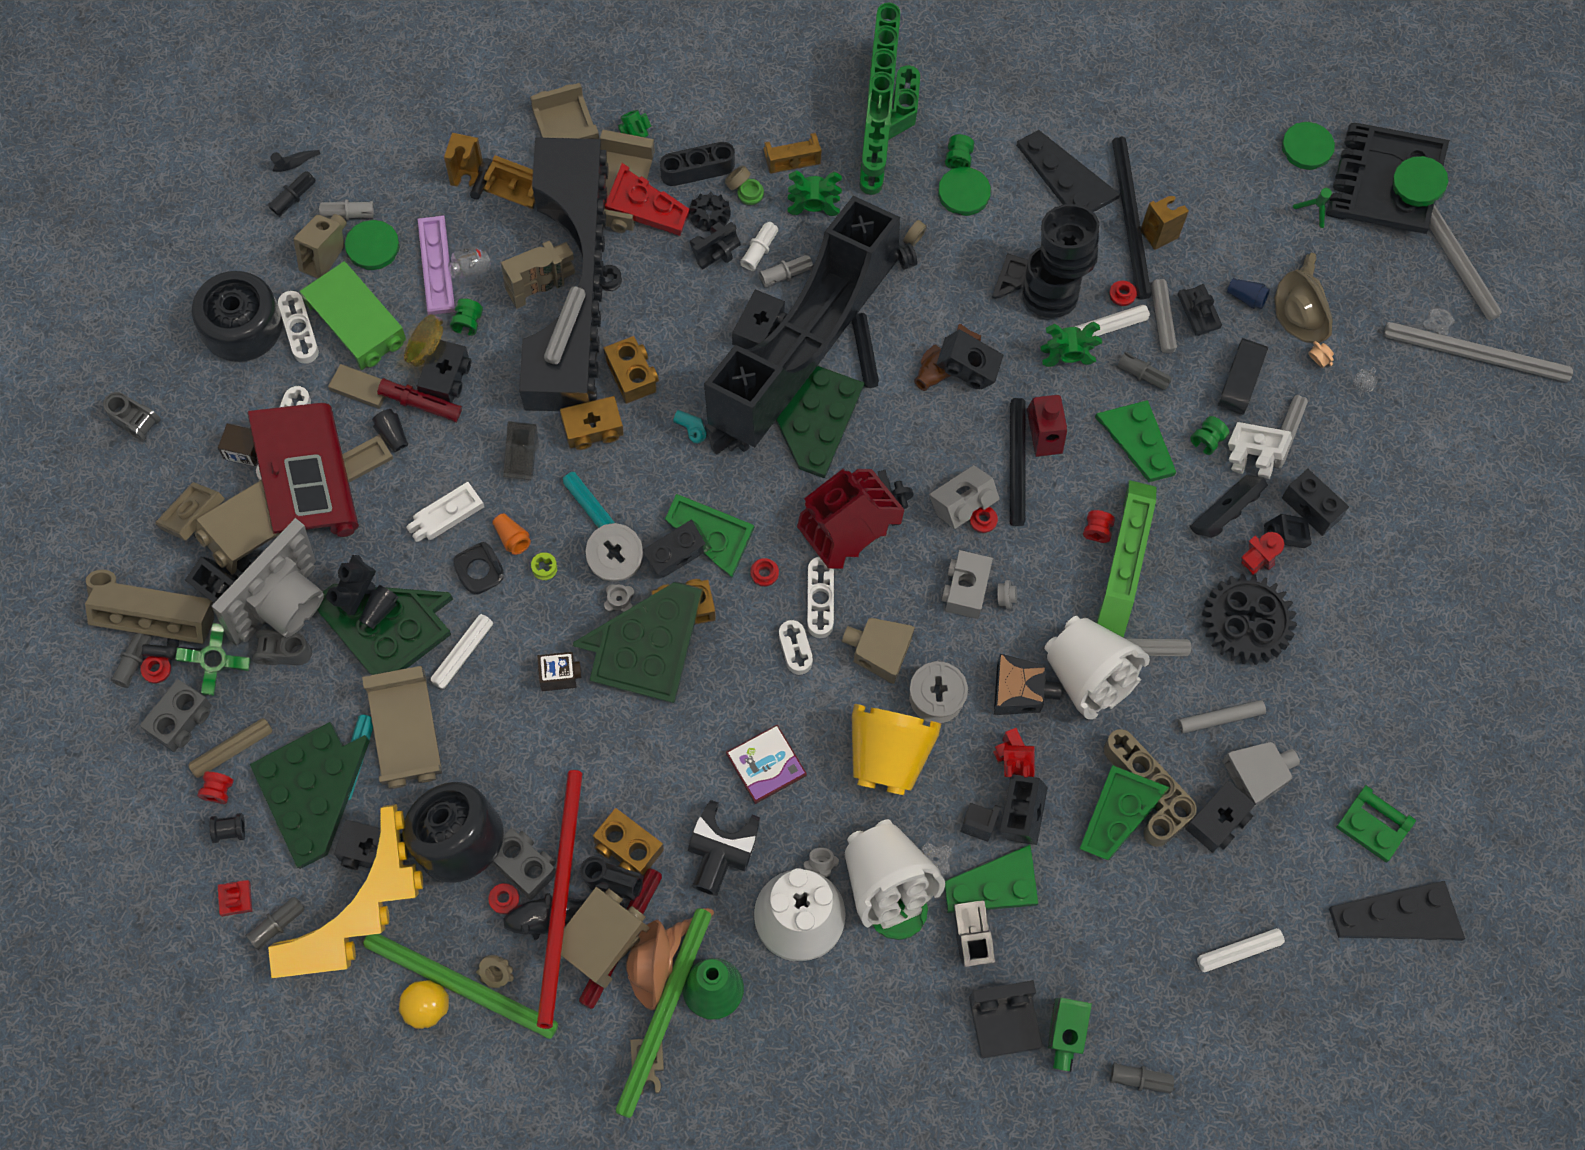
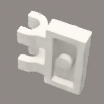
M1237 422L1228 443L1229 450L1232 451L1229 457V462L1233 463L1231 470L1243 474L1247 463V455H1257L1259 457L1256 461V467L1260 468L1258 477L1270 479L1274 459H1284L1292 440L1291 432Z

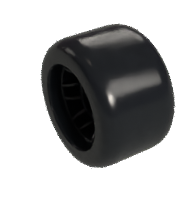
M227 271L217 274L208 279L198 289L193 299L192 318L194 325L205 346L214 355L233 362L254 360L267 353L280 336L282 316L270 287L256 275L244 271Z
M448 782L428 790L414 802L405 817L402 834L408 852L428 875L438 881L457 883L477 876L494 861L502 847L504 828L499 814L476 787L463 782Z

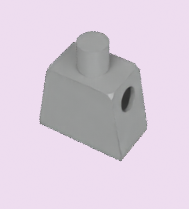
M1273 742L1232 751L1222 761L1236 787L1256 804L1252 809L1287 786L1293 779L1289 769L1300 764L1299 757L1293 749L1280 754Z

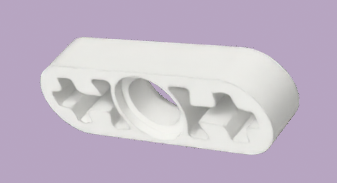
M287 291L279 297L278 306L290 346L298 362L311 363L317 358L319 350L302 296L298 292ZM288 301H294L297 314L292 315ZM296 323L306 324V328L300 333L291 331L292 326ZM305 339L306 345L309 348L308 354H303L300 340Z
M816 557L811 560L808 566L807 628L812 636L824 638L830 635L833 630L834 569L827 568L821 558ZM818 565H823L824 570H829L824 572L823 583H818V572L813 571L817 570ZM818 591L825 592L829 600L824 604H817L812 599L813 594ZM818 611H823V622L828 623V625H824L823 630H818L817 625H812V623H817Z

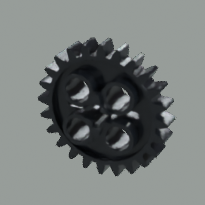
M1244 574L1240 575L1238 582L1233 576L1229 577L1227 584L1220 581L1217 586L1218 589L1213 588L1209 594L1210 597H1207L1204 602L1207 608H1204L1201 614L1207 617L1204 619L1202 626L1210 627L1205 636L1215 637L1211 646L1221 645L1223 647L1220 652L1221 655L1228 651L1231 652V661H1234L1237 656H1241V661L1244 665L1249 658L1252 659L1254 665L1259 663L1261 657L1266 663L1272 658L1271 654L1277 658L1282 652L1281 649L1286 650L1289 646L1288 641H1291L1295 635L1291 630H1294L1297 626L1296 622L1291 621L1295 617L1296 612L1288 611L1293 602L1283 600L1287 592L1277 593L1275 591L1278 586L1277 583L1271 587L1267 586L1266 577L1261 583L1257 582L1256 574H1253L1249 581H1247ZM1230 600H1237L1242 607H1235ZM1259 604L1266 605L1270 612L1261 610ZM1228 626L1236 627L1240 634L1232 633L1229 631ZM1256 631L1265 632L1268 639L1261 638Z

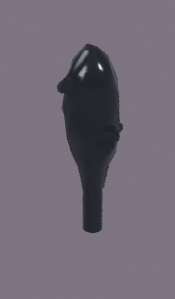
M546 893L543 899L528 901L511 909L503 918L504 928L513 933L531 934L534 940H537L540 934L548 933L552 905L551 894ZM568 898L565 926L586 899ZM622 900V902L620 903V905H621L622 907H624V902H623V900Z

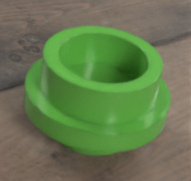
M747 179L738 187V198L744 204L754 205L763 199V186L755 179Z

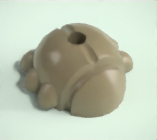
M498 955L485 956L479 964L480 968L476 971L481 977L480 981L490 988H500V986H504L507 982L514 980V976L511 974L513 968L509 965L508 960Z

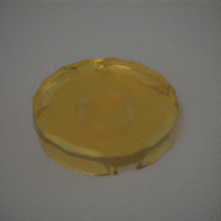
M430 314L419 323L406 346L405 362L415 367L425 363V360L422 358L426 354L430 356L435 351L443 334L442 319Z

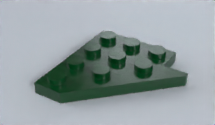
M332 584L322 591L324 598L317 609V612L370 675L407 669L451 635L450 630L435 613L452 601L453 597L449 592L387 588L399 597L395 602L397 606L374 629L359 621L370 596L369 594L364 595L355 615H348L342 608L333 606L326 599L329 588L337 587L338 585Z
M331 722L250 764L293 860L299 869L328 855L370 742L368 737L363 735L343 746Z

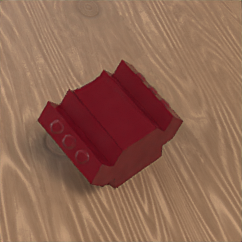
M842 469L804 498L806 509L800 513L797 528L827 568L843 569L846 557H859V553L880 536H886L889 524H901L904 508L872 469H857L853 473Z

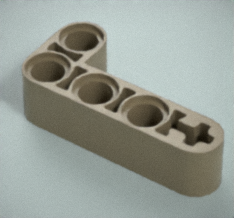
M1123 729L1113 731L1104 745V754L1116 767L1170 788L1166 795L1155 805L1154 809L1157 813L1149 820L1143 832L1147 843L1155 847L1163 846L1189 824L1196 814V804L1132 734ZM1122 743L1124 745L1123 748L1120 747L1116 749L1114 747V744L1118 745ZM1132 753L1128 761H1126L1125 757H1128L1129 754ZM1139 763L1143 765L1146 772L1139 773L1135 771L1132 764ZM1174 807L1183 808L1187 817L1182 818L1176 815ZM1152 826H1161L1165 830L1166 835H1156Z

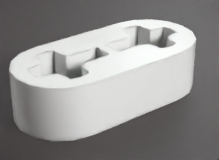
M788 620L779 629V641L786 665L794 674H805L811 669L813 662L807 636L802 624L798 621ZM792 628L794 632H799L796 634L797 644L792 645L791 638L784 636L787 634V629ZM799 650L801 658H807L804 661V666L799 667L798 663H792L795 660V651Z

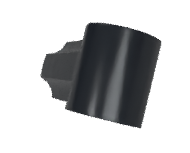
M589 857L580 866V875L592 891L595 887L603 892H606L609 888L618 896L634 901L636 897H639L643 888L644 877L641 873L605 863L600 857ZM602 871L599 877L592 879L594 873Z

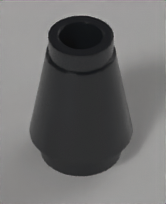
M386 409L373 417V428L394 452L408 446L397 413H394L392 409Z
M379 584L376 590L372 589L359 621L374 629L397 606L395 602L399 597Z

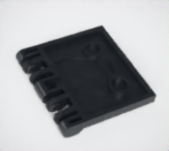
M1350 123L1344 145L1348 148L1344 149L1340 157L1342 159L1339 161L1335 176L1336 180L1333 183L1334 190L1343 193L1336 192L1330 196L1326 215L1341 220L1352 219L1427 234L1434 203L1429 206L1418 207L1402 201V197L1398 193L1396 195L1393 189V177L1397 167L1403 161L1412 157L1424 156L1432 158L1444 166L1450 140L1367 124Z

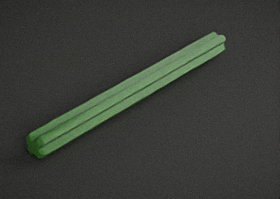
M697 908L673 965L672 973L669 975L617 1104L616 1113L621 1116L631 1118L710 922L711 913L707 910Z
M380 934L367 935L364 939L363 944L365 948L548 1039H551L558 1029V1023L554 1020L553 1027L550 1029L537 1027L538 1012Z

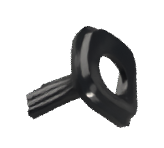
M480 542L462 551L453 559L455 571L461 583L472 594H481L501 583L504 578L503 567L493 548L486 542ZM483 560L488 563L490 567L489 572L484 578L474 579L468 575V566L473 561Z

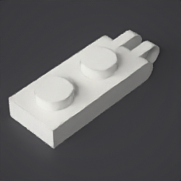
M466 482L417 512L413 516L414 521L408 524L406 528L409 533H414L412 537L416 542L426 537L428 540H432L484 508V504L469 482Z

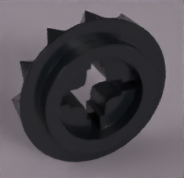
M711 191L707 195L700 193L698 198L692 199L689 207L690 221L695 227L704 231H710L711 227L718 222L726 225L731 216L729 201H725L721 194L719 196L713 195ZM709 203H711V206L714 210L712 211L710 218H708V214L706 212Z

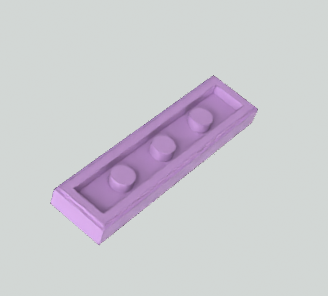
M445 217L418 219L428 315L455 312Z

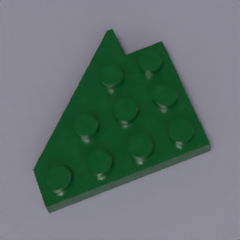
M817 366L776 419V423L800 470L822 478L826 477L864 388V382Z
M675 581L574 641V647L596 652L589 681L674 703L703 589Z

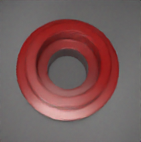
M1117 281L1111 286L1109 295L1115 304L1128 306L1135 301L1137 291L1130 282ZM1119 290H1125L1128 294H1122Z
M981 507L972 513L971 519H969L971 527L980 533L992 531L998 522V516L991 507L985 510ZM986 515L989 520L982 521L979 519V516Z
M762 558L753 563L750 575L757 585L770 586L778 579L779 569L774 561ZM762 569H767L770 574L767 577H763L759 572Z
M149 656L141 665V674L150 683L163 682L171 673V664L166 657ZM155 664H159V669L155 672H152L151 667Z
M498 884L490 891L489 904L496 913L507 914L511 909L518 906L519 893L510 884ZM503 893L509 895V899L505 903L498 901L499 896Z

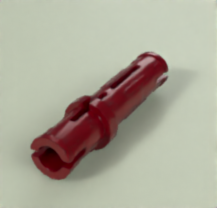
M382 378L377 390V395L398 401L402 406L416 407L456 423L462 412L463 406L419 392L413 389L411 385L407 384L404 386Z

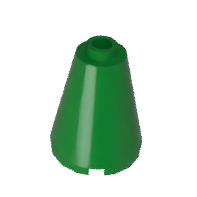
M707 958L691 967L682 992L687 1006L693 1013L707 1020L721 1019L732 1014L739 1006L744 994V983L740 972L733 964L720 958Z

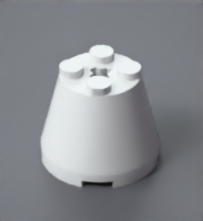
M1078 616L1072 617L1066 623L1065 630L1058 637L1050 639L1044 648L1048 652L1047 660L1076 709L1087 719H1096L1098 716L1097 712L1107 707L1112 709L1126 698L1141 681L1138 675L1142 666L1146 667L1150 661L1149 655L1138 645L1088 618L1080 619Z
M883 820L873 828L864 832L856 831L848 837L849 845L845 850V859L857 913L865 927L868 928L872 924H881L882 928L886 929L921 914V907L933 896L935 898L940 897L944 891L945 880L939 869L896 825L892 824L891 820ZM900 898L905 905V909L902 911L908 915L906 919L900 915L901 909L897 903Z
M796 868L775 876L763 887L755 904V926L763 944L775 955L789 961L812 960L829 952L840 939L845 924V906L841 894L831 881L816 872Z

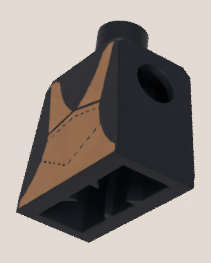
M1000 654L997 661L993 715L1040 713L1044 705V699L1060 700L1062 683L1045 681L1046 666Z

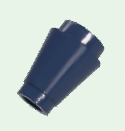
M1233 278L1227 293L1232 294V296L1253 309L1255 307L1262 309L1268 299L1270 289L1266 288L1263 283Z

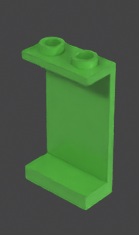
M345 261L300 290L304 304L310 311L314 309L353 354L361 370L367 366H375L383 355L389 351H397L406 340L402 326Z

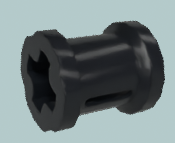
M237 813L236 817H210L209 828L212 843H219L220 839L229 838L245 840V819L242 813Z

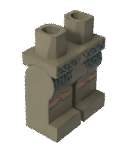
M549 240L542 243L543 247L531 249L501 262L504 287L516 309L526 305V297L539 291H550L554 286L558 289L564 286V278L575 274V268L571 260H574V256L567 242L553 247Z

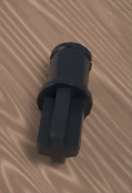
M305 171L289 186H283L284 190L271 203H268L270 210L281 217L295 202H300L299 197L315 183V178L308 171Z

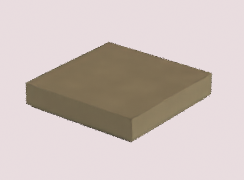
M193 482L162 514L155 524L161 530L186 541L196 531V519L219 506L225 498L219 492Z

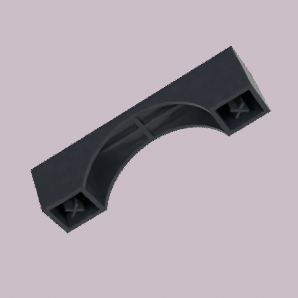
M535 137L532 188L537 211L550 217L562 226L578 246L583 257L582 274L578 288L585 290V298L558 364L546 362L544 354L559 316L541 331L522 339L519 392L525 411L560 412V409L597 400L595 378H598V362H596V353H599L600 349L598 327H601V311H599V302H602L600 277H603L604 263L602 261V252L605 251L603 228H606L604 203H607L606 179H608L609 175L607 150H602L601 139Z
M852 196L825 230L822 244L809 278L784 320L760 344L749 349L734 345L704 383L707 422L709 425L754 448L757 446L898 261L899 216L856 196Z

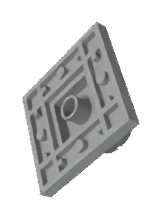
M296 518L212 605L227 638L236 646L241 641L247 642L256 631L254 627L259 622L261 624L264 622L268 623L286 638L292 636L305 625V620H310L324 598L322 590L307 579L315 569L314 563L316 560L305 526Z

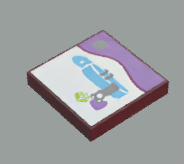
M778 725L726 752V756L755 804L807 776L806 771Z

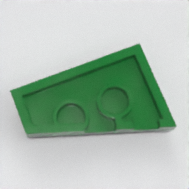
M1148 400L1096 413L1095 418L1107 429L1112 439L1121 446L1128 455V458L1148 482L1175 476V467Z
M676 494L665 521L674 529H677L691 519L696 522L712 547L703 554L732 578L754 531V525Z
M1112 765L1080 849L1109 861L1170 788Z
M1031 845L945 881L947 913H954L953 904L985 900L986 910L1037 906L1038 896Z

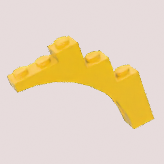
M397 804L381 807V833L376 858L367 880L353 901L337 917L321 928L298 938L270 945L268 949L271 978L348 969L351 966V960H355L356 957L354 942H349V937L380 934L385 930V925L389 924L388 906H383L382 902L416 898L419 895V889H423L422 872L416 871V864L403 865V860H407L408 854L405 843L401 842L400 829H404V816L402 811L397 810Z

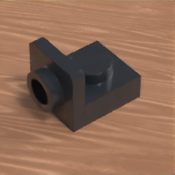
M1280 514L1264 524V534L1268 532L1278 533L1283 538L1284 545L1306 548L1312 544L1307 518Z

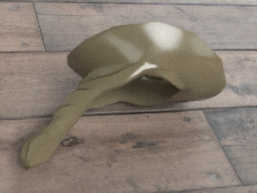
M1315 253L1306 255L1303 267L1300 270L1296 269L1288 272L1278 284L1274 297L1276 316L1281 325L1288 333L1307 343L1315 341L1321 343L1327 340L1332 335L1333 324L1332 314L1324 289L1319 279L1313 276L1314 264L1317 259Z

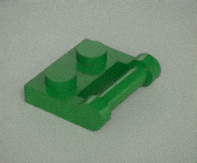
M1365 785L1336 828L1387 863L1415 824L1416 819L1410 815L1405 816L1373 794V789ZM1366 802L1399 825L1398 830L1394 831L1361 808Z

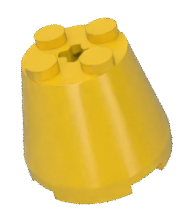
M854 704L852 711L853 777L858 778L857 785L875 789L876 783L888 786L887 792L904 795L905 790H912L939 736L941 723L931 721L930 726L923 725L924 719L872 707L870 713L865 712V706Z

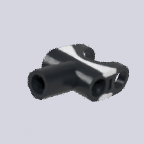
M710 800L697 821L688 851L703 856L692 887L709 895L717 896L728 866L745 872L755 846L760 817L752 814L749 823H746L740 831L735 833L724 832L717 826L715 820L719 802Z

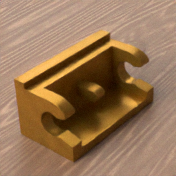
M452 133L444 155L451 186L458 187L463 175L471 176L469 186L472 187L478 176L479 166L483 162L478 138Z
M816 133L810 134L811 138L809 141L771 147L770 141L764 142L765 147H763L770 174L821 164L822 150Z
M495 155L484 177V180L487 181L484 191L533 209L536 204L532 188L533 169Z
M1168 196L1156 203L1152 201L1148 205L1141 226V232L1154 250L1178 239L1189 210L1185 205L1177 207L1175 210L1169 209L1167 205L1175 201V196Z

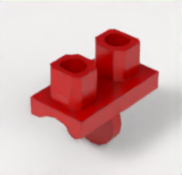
M1268 532L1260 538V541L1255 535L1249 541V550L1241 557V564L1252 575L1256 574L1264 566L1270 570L1275 566L1276 556L1280 555L1284 549V540L1281 535L1275 532Z

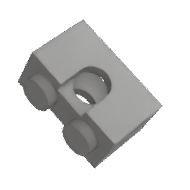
M974 465L929 494L937 516L954 529L971 519L972 513L981 507L985 510L1000 500L993 478ZM960 487H970L969 490L961 495L956 492Z
M959 550L957 560L951 559L948 576H952L953 579L951 586L945 584L942 601L947 602L946 612L979 619L993 558ZM961 580L968 581L972 586H960L958 582Z

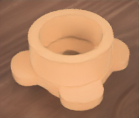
M1317 341L1313 342L1314 346L1308 352L1309 356L1321 368H1324L1327 364L1332 366V361L1334 360L1332 350L1324 343L1320 345Z

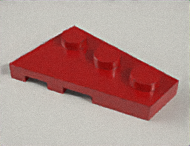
M622 163L605 204V209L632 214L633 221L681 236L689 215V208L666 192H660L649 184L647 179L642 176L639 178L629 171L630 168Z

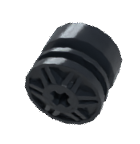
M1064 204L1054 207L1046 213L1041 224V262L1049 273L1062 279H1075L1085 276L1094 269L1098 261L1099 220L1096 214L1087 207L1078 204Z
M1041 247L1037 248L1030 254L1027 262L1026 278L1022 291L1023 302L1029 310L1039 316L1057 318L1067 315L1077 305L1083 276L1075 279H1062L1052 275L1044 268L1041 262Z

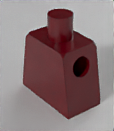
M1050 395L1032 398L1027 408V415L1035 457L1063 454L1067 424L1061 396ZM1050 435L1054 440H1047L1046 437Z

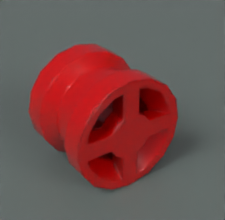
M1101 510L1088 512L1086 519L1088 526L1084 528L1083 536L1086 539L1100 543L1109 542L1112 535L1110 528L1114 526L1115 517Z
M205 772L202 778L204 785L199 789L197 796L205 801L226 804L229 798L227 791L228 788L232 787L234 780L224 774Z

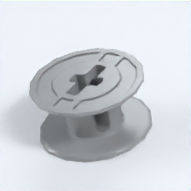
M617 523L603 525L596 529L587 541L585 550L587 563L593 573L602 580L613 582L626 580L635 575L641 567L643 559L641 540L636 532L626 525ZM609 543L614 549L617 546L620 547L619 553L624 562L619 563L615 557L612 560L609 559L610 553L605 545Z
M935 661L923 665L916 670L911 679L909 700L912 709L920 718L927 722L944 723L952 720L959 714L967 699L968 685L965 676L958 668L946 662ZM935 685H939L940 694H942L940 702L936 701V693H933Z

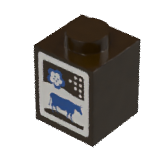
M227 423L218 445V450L223 459L256 466L257 456L251 429Z
M573 652L537 655L539 683L542 691L577 688L576 679L582 678L580 661L574 660Z

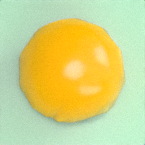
M431 980L412 983L400 996V1015L405 1023L417 1029L436 1025L447 1014L449 1008V995L443 986Z

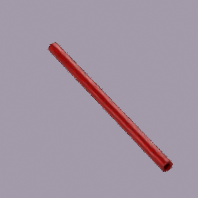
M570 770L567 775L537 1018V1027L542 1029L552 1028L583 776V773L578 770Z

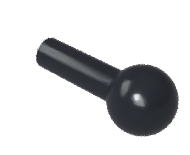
M483 158L482 165L478 169V176L470 192L471 198L476 200L480 198L487 182L484 180L485 174L493 160Z

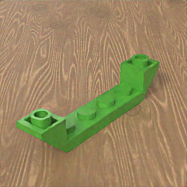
M1129 480L1123 503L1124 511L1107 587L1097 618V624L1121 637H1124L1136 595L1157 487Z

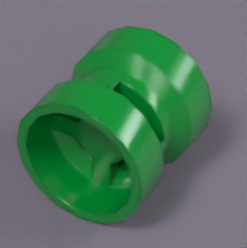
M962 134L951 136L949 138V152L946 154L945 165L950 169L970 167L972 160L970 154L973 153L974 140Z
M459 299L455 306L456 315L451 319L450 328L460 334L463 327L470 328L468 335L473 336L477 332L478 323L476 321L480 319L483 307L474 300Z
M1209 416L1202 423V428L1196 430L1191 435L1190 440L1195 447L1201 442L1206 444L1207 447L1203 450V453L1211 455L1217 449L1218 442L1224 441L1229 435V429L1219 418Z

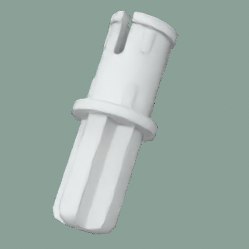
M772 222L765 223L756 238L751 239L749 249L740 260L742 267L755 271L763 255L769 252V245L778 232L776 225Z

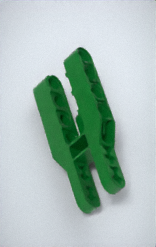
M890 2L883 3L878 7L871 57L859 182L860 189L869 195H875L882 190L888 140L915 125L918 109L920 72L911 65L903 66L897 72L892 109L900 9L897 5ZM905 83H910V89L905 88ZM902 104H907L909 107H904ZM872 153H877L876 163L871 162ZM869 176L874 177V186H869Z

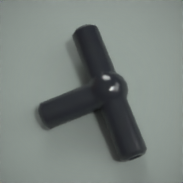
M167 638V646L143 644L142 655L166 657L169 660H176L177 648L202 651V649L179 647V640Z

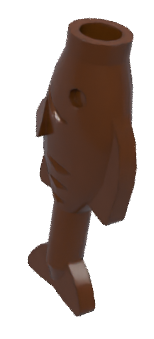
M962 324L958 325L957 330L960 329L981 341V335L970 331ZM936 344L924 353L918 376L914 379L916 386L923 391L950 377L944 369L936 365L941 348Z

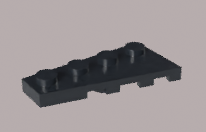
M1445 881L1335 905L1329 908L1338 938L1443 939L1463 941L1465 939Z

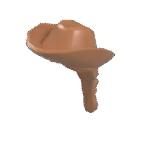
M703 908L711 913V917L713 916L714 911L712 909ZM692 918L678 922L667 930L657 919L647 924L650 927L647 933L642 930L637 935L640 941L631 949L628 955L626 971L636 998L649 1010L657 1008L665 983L672 973L673 957L680 945L681 937L687 933Z

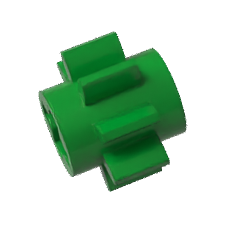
M633 110L620 117L622 124H619L618 128L621 133L639 137H647L649 135L647 129L652 126L646 113L640 115L639 110Z

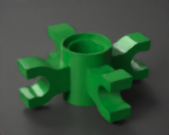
M797 170L789 174V179L794 181L795 184L788 187V192L791 193L788 195V200L795 203L788 207V213L798 215L804 209L810 212L824 210L829 216H836L840 213V209L833 204L840 201L839 194L842 193V189L835 185L842 180L840 174L834 171L825 179L819 176L805 178Z
M1091 322L1083 330L1078 327L1061 329L1056 324L1046 327V333L1050 334L1053 339L1048 341V344L1040 346L1042 352L1050 353L1048 358L1042 360L1043 365L1046 367L1055 366L1060 359L1065 363L1078 361L1085 365L1095 363L1096 357L1092 356L1089 350L1094 349V346L1102 344V338L1096 335L1092 336L1094 332L1100 330V325Z
M212 623L209 646L203 648L202 651L177 648L176 661L201 665L205 670L201 693L214 696L217 673L225 668L249 671L250 658L226 655L222 649L224 630L221 624ZM217 652L222 656V661L217 667H209L205 664V657L208 653Z

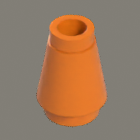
M505 513L495 517L492 524L506 551L514 555L524 552L531 543L529 533Z

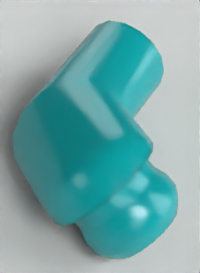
M677 410L673 422L686 427L689 439L693 443L703 442L706 438V432L702 419Z

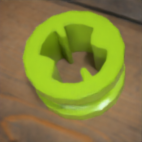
M539 553L533 557L531 569L537 579L549 580L556 575L557 562L551 554ZM543 561L545 564H548L550 562V570L546 572L544 569H540L538 571L537 568H540L539 563Z

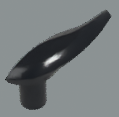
M310 150L282 157L279 153L275 152L271 155L270 159L274 163L273 171L281 172L298 167L308 159L321 153L319 150Z

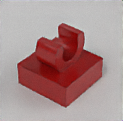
M1017 728L1005 732L1002 739L1004 743L995 746L996 750L993 753L999 763L1004 761L1005 745L1025 746Z
M1005 745L1004 777H1012V774L1035 777V746Z
M249 880L218 885L219 913L222 917L253 912Z

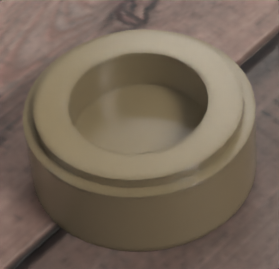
M739 166L727 176L725 184L730 190H734L742 185L751 173L746 166Z
M917 220L905 235L903 242L911 243L914 247L926 232L927 225Z

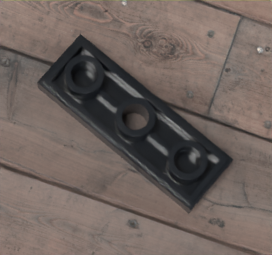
M1245 475L1190 525L1191 530L1197 535L1209 538L1219 535L1223 531V527L1230 520L1239 517L1243 508L1260 497V493L1268 486L1265 478Z

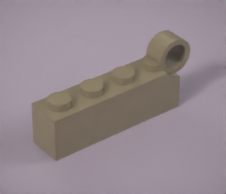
M96 570L86 577L88 599L85 602L88 625L204 643L214 620L213 602L208 598L118 584L115 574L108 570Z

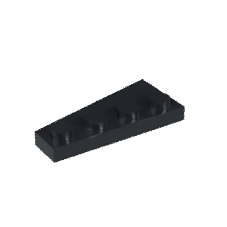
M1040 130L1017 141L1016 146L1063 205L1078 204L1095 212L1119 199L1120 193Z

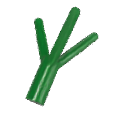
M1323 188L1317 198L1294 204L1293 208L1299 209L1316 204L1319 207V227L1324 228L1325 204L1330 199L1332 191L1329 188Z

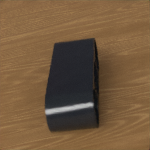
M717 142L665 154L660 160L661 180L668 186H678L727 175L735 167V149L728 142Z
M1242 338L1217 406L1244 415L1268 347Z

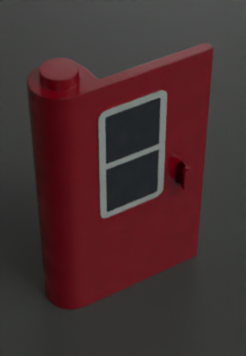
M314 403L248 411L249 424L273 534L281 533L296 518L305 526L306 530L330 526L331 532L339 537L352 535L358 529L359 524L331 405L327 403Z

